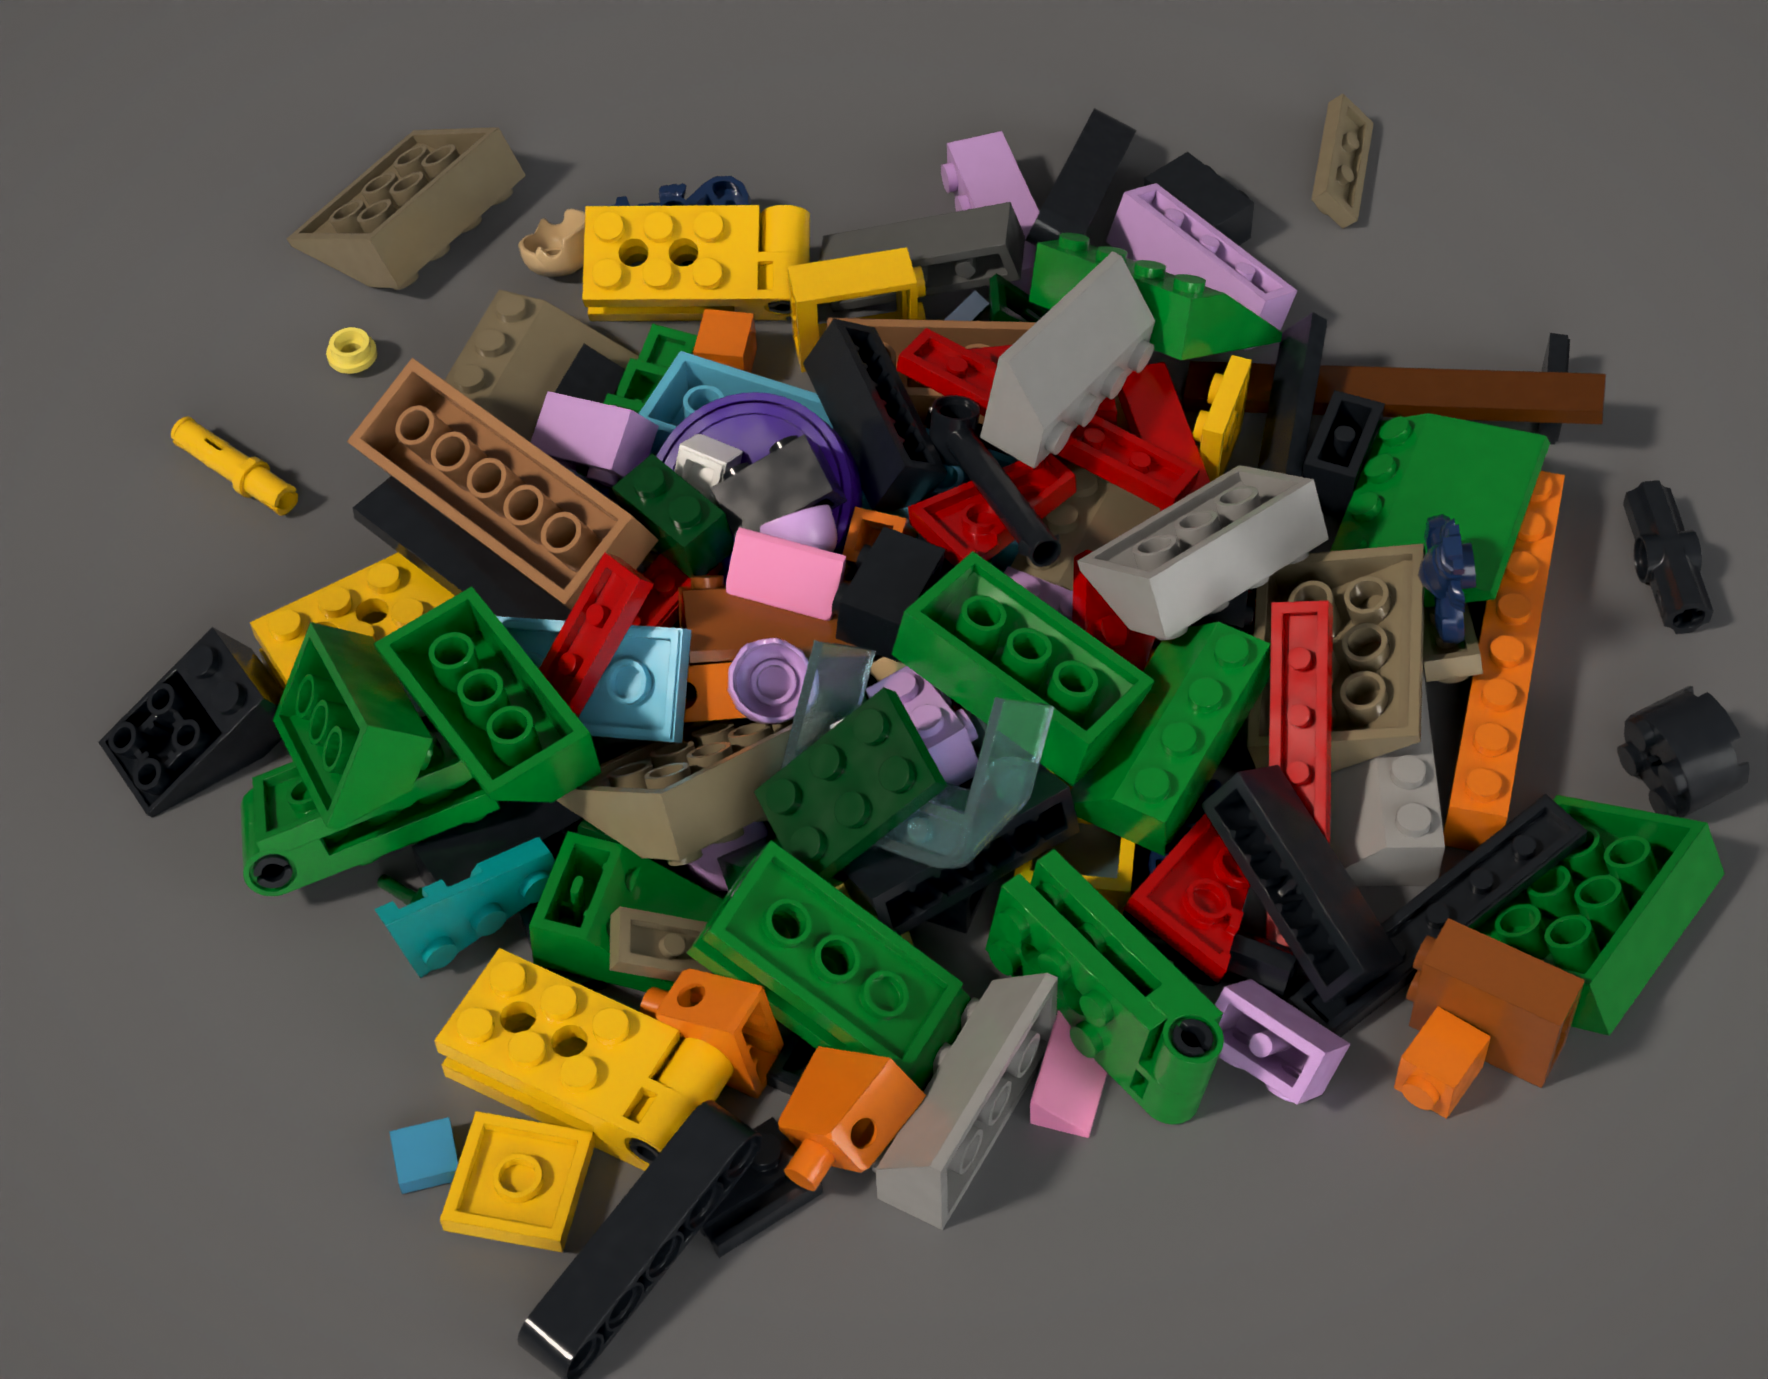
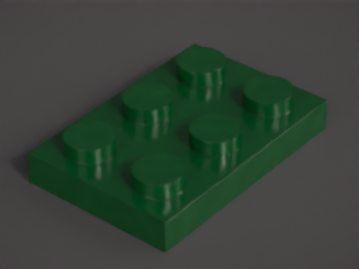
M883 687L758 787L754 793L782 848L827 881L938 795L948 785L898 694Z

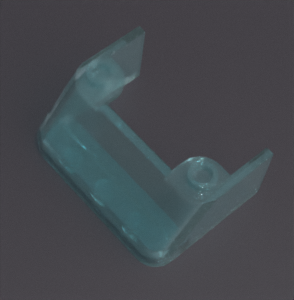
M814 640L781 769L830 731L829 725L846 718L862 705L876 651L863 647ZM995 697L971 789L967 790L946 782L948 787L873 845L935 868L959 869L968 865L1030 799L1054 706Z

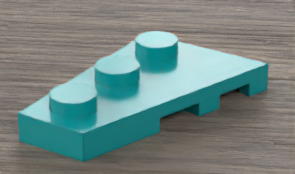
M537 837L478 863L468 879L452 886H446L441 879L423 887L422 895L424 898L399 909L394 901H391L374 910L417 975L422 978L432 970L448 965L457 953L482 936L491 935L499 930L508 918L530 903L539 902L554 866L555 859L541 838Z

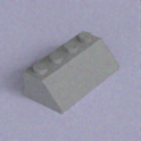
M1112 251L999 357L980 438L1035 469L1050 453L1057 455L1063 449L1071 432L1078 425L1085 427L1092 420L1099 404L1106 397L1113 399L1117 396L1125 383L1126 377L1133 370L1139 373L1144 369L1154 350V345L1149 343L1155 319L1121 255Z
M1238 465L1077 562L1081 573L1130 630L1154 636L1159 640H1171L1185 634L1188 626L1204 616L1224 610L1229 605L1230 600L1246 590L1266 584L1269 581V576L1283 567L1303 561L1309 556V551L1329 540L1314 479Z
M1424 669L1422 673L1421 742L1331 773L1330 846L1356 886H1430L1439 877L1445 842Z
M1049 973L995 979L991 981L981 999L973 997L969 1001L961 1017V1032L953 1045L943 1044L934 1059L933 1077L924 1090L926 1097L900 1129L895 1139L891 1140L872 1164V1171L876 1173L877 1199L943 1230L1043 1061L1056 1020L1058 977Z

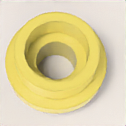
M348 327L332 335L326 355L329 365L334 370L340 373L354 374L368 369L375 362L377 348L374 340L364 330Z

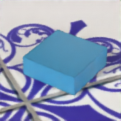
M449 1117L389 1131L398 1183L402 1194L453 1181L459 1159Z

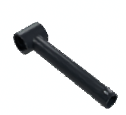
M946 395L937 398L932 404L929 437L943 465L960 466L1013 538L1016 539L1019 545V554L1027 556L1038 567H1046L1054 563L1061 553L1059 534L1053 535L978 437L980 406L974 400L964 396Z

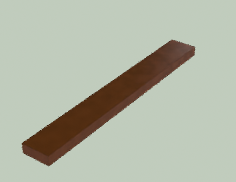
M1190 361L1183 395L1185 410H1210L1212 404L1207 403L1212 379L1215 373L1224 375L1229 362ZM1251 363L1244 412H1268L1276 364ZM1320 365L1312 415L1325 414L1334 390L1385 403L1383 417H1408L1431 413L1462 420L1602 425L1606 374Z

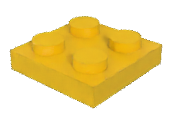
M1231 355L1224 375L1215 373L1207 403L1212 404L1209 412L1200 410L1193 432L1194 440L1200 442V445L1196 446L1210 482L1225 474L1242 429L1252 360Z
M475 1111L440 1217L443 1231L563 1253L596 1144L593 1132Z

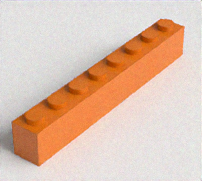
M1540 471L1496 598L1494 600H1485L1478 638L1483 674L1471 676L1443 829L1445 846L1474 851L1502 829L1507 822L1565 475Z

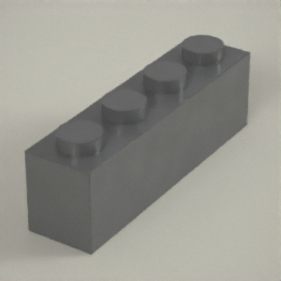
M1011 202L824 235L819 261L907 247L912 266H921L926 296L987 286L989 285V279L996 273L1009 282L1021 280L1025 235ZM896 292L829 302L832 311L836 312L896 301Z

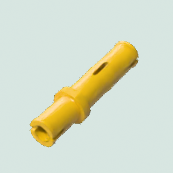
M189 416L179 419L171 429V438L174 439L172 442L204 463L208 468H211L232 482V486L237 493L246 498L254 497L280 516L286 515L295 507L298 502V493L295 492L297 489L272 473L268 463L256 456L248 457Z

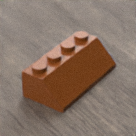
M723 575L692 576L691 586L678 587L680 628L691 630L690 663L733 661L745 644L767 638L785 640L801 649L806 657L875 654L836 639L837 614H834L830 621H824L730 595L726 592ZM844 579V581H845V582H848V583H851V581L853 580V579Z

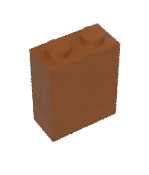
M1448 918L1437 939L1430 935L1425 937L1415 957L1413 968L1418 971L1406 995V999L1414 1003L1409 1026L1420 1031L1437 1006L1491 1036L1485 1062L1542 1088L1566 1043L1585 980Z

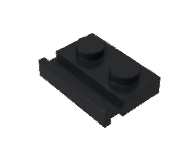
M774 1117L753 1128L762 1135L761 1148L756 1158L700 1228V1232L711 1242L719 1258L823 1193L822 1181L815 1191H809L797 1185L785 1174L784 1169L798 1149L779 1130V1125Z

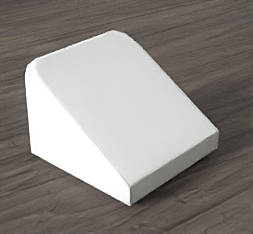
M696 434L680 444L675 472L720 508L711 487L724 480L723 475L726 471L741 463L743 451L705 435Z

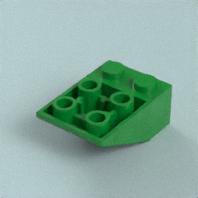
M568 831L529 924L533 963L647 992L654 986L670 991L675 983L674 981L609 970L610 915L621 906L708 922L723 899L648 858H641L622 844Z

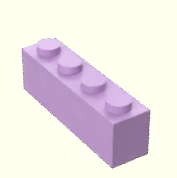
M999 131L947 143V163L941 165V176L946 192H954L956 212L1011 202L1026 239L1039 214V210L1003 132ZM1025 241L1021 280L1011 281L1010 283L1030 295L1037 246Z
M1157 183L1124 192L1106 239L1108 244L1112 247L1126 250L1128 252L1127 258L1134 261L1150 260L1160 262L1166 265L1167 273L1201 277L1206 280V287L1227 294L1281 330L1296 296L1297 290Z

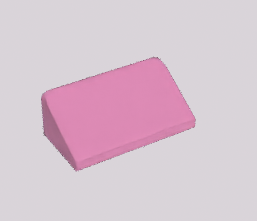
M739 527L727 575L726 592L733 596L830 621L834 615L832 613L834 597L839 586L844 581L846 556Z
M1058 1011L1030 1101V1124L1089 1138L1108 1073L1094 1058H1088L1077 1050L1070 1038V1029L1072 1027L1062 1013Z

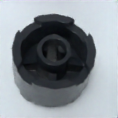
M1687 686L1631 714L1625 721L1624 737L1626 743L1617 747V753L1625 771L1631 776L1639 775L1650 789L1649 801L1655 813L1685 817L1742 788L1748 782L1749 762L1738 764L1736 753L1731 742L1741 738L1726 710L1708 692L1697 697L1694 695L1693 686Z

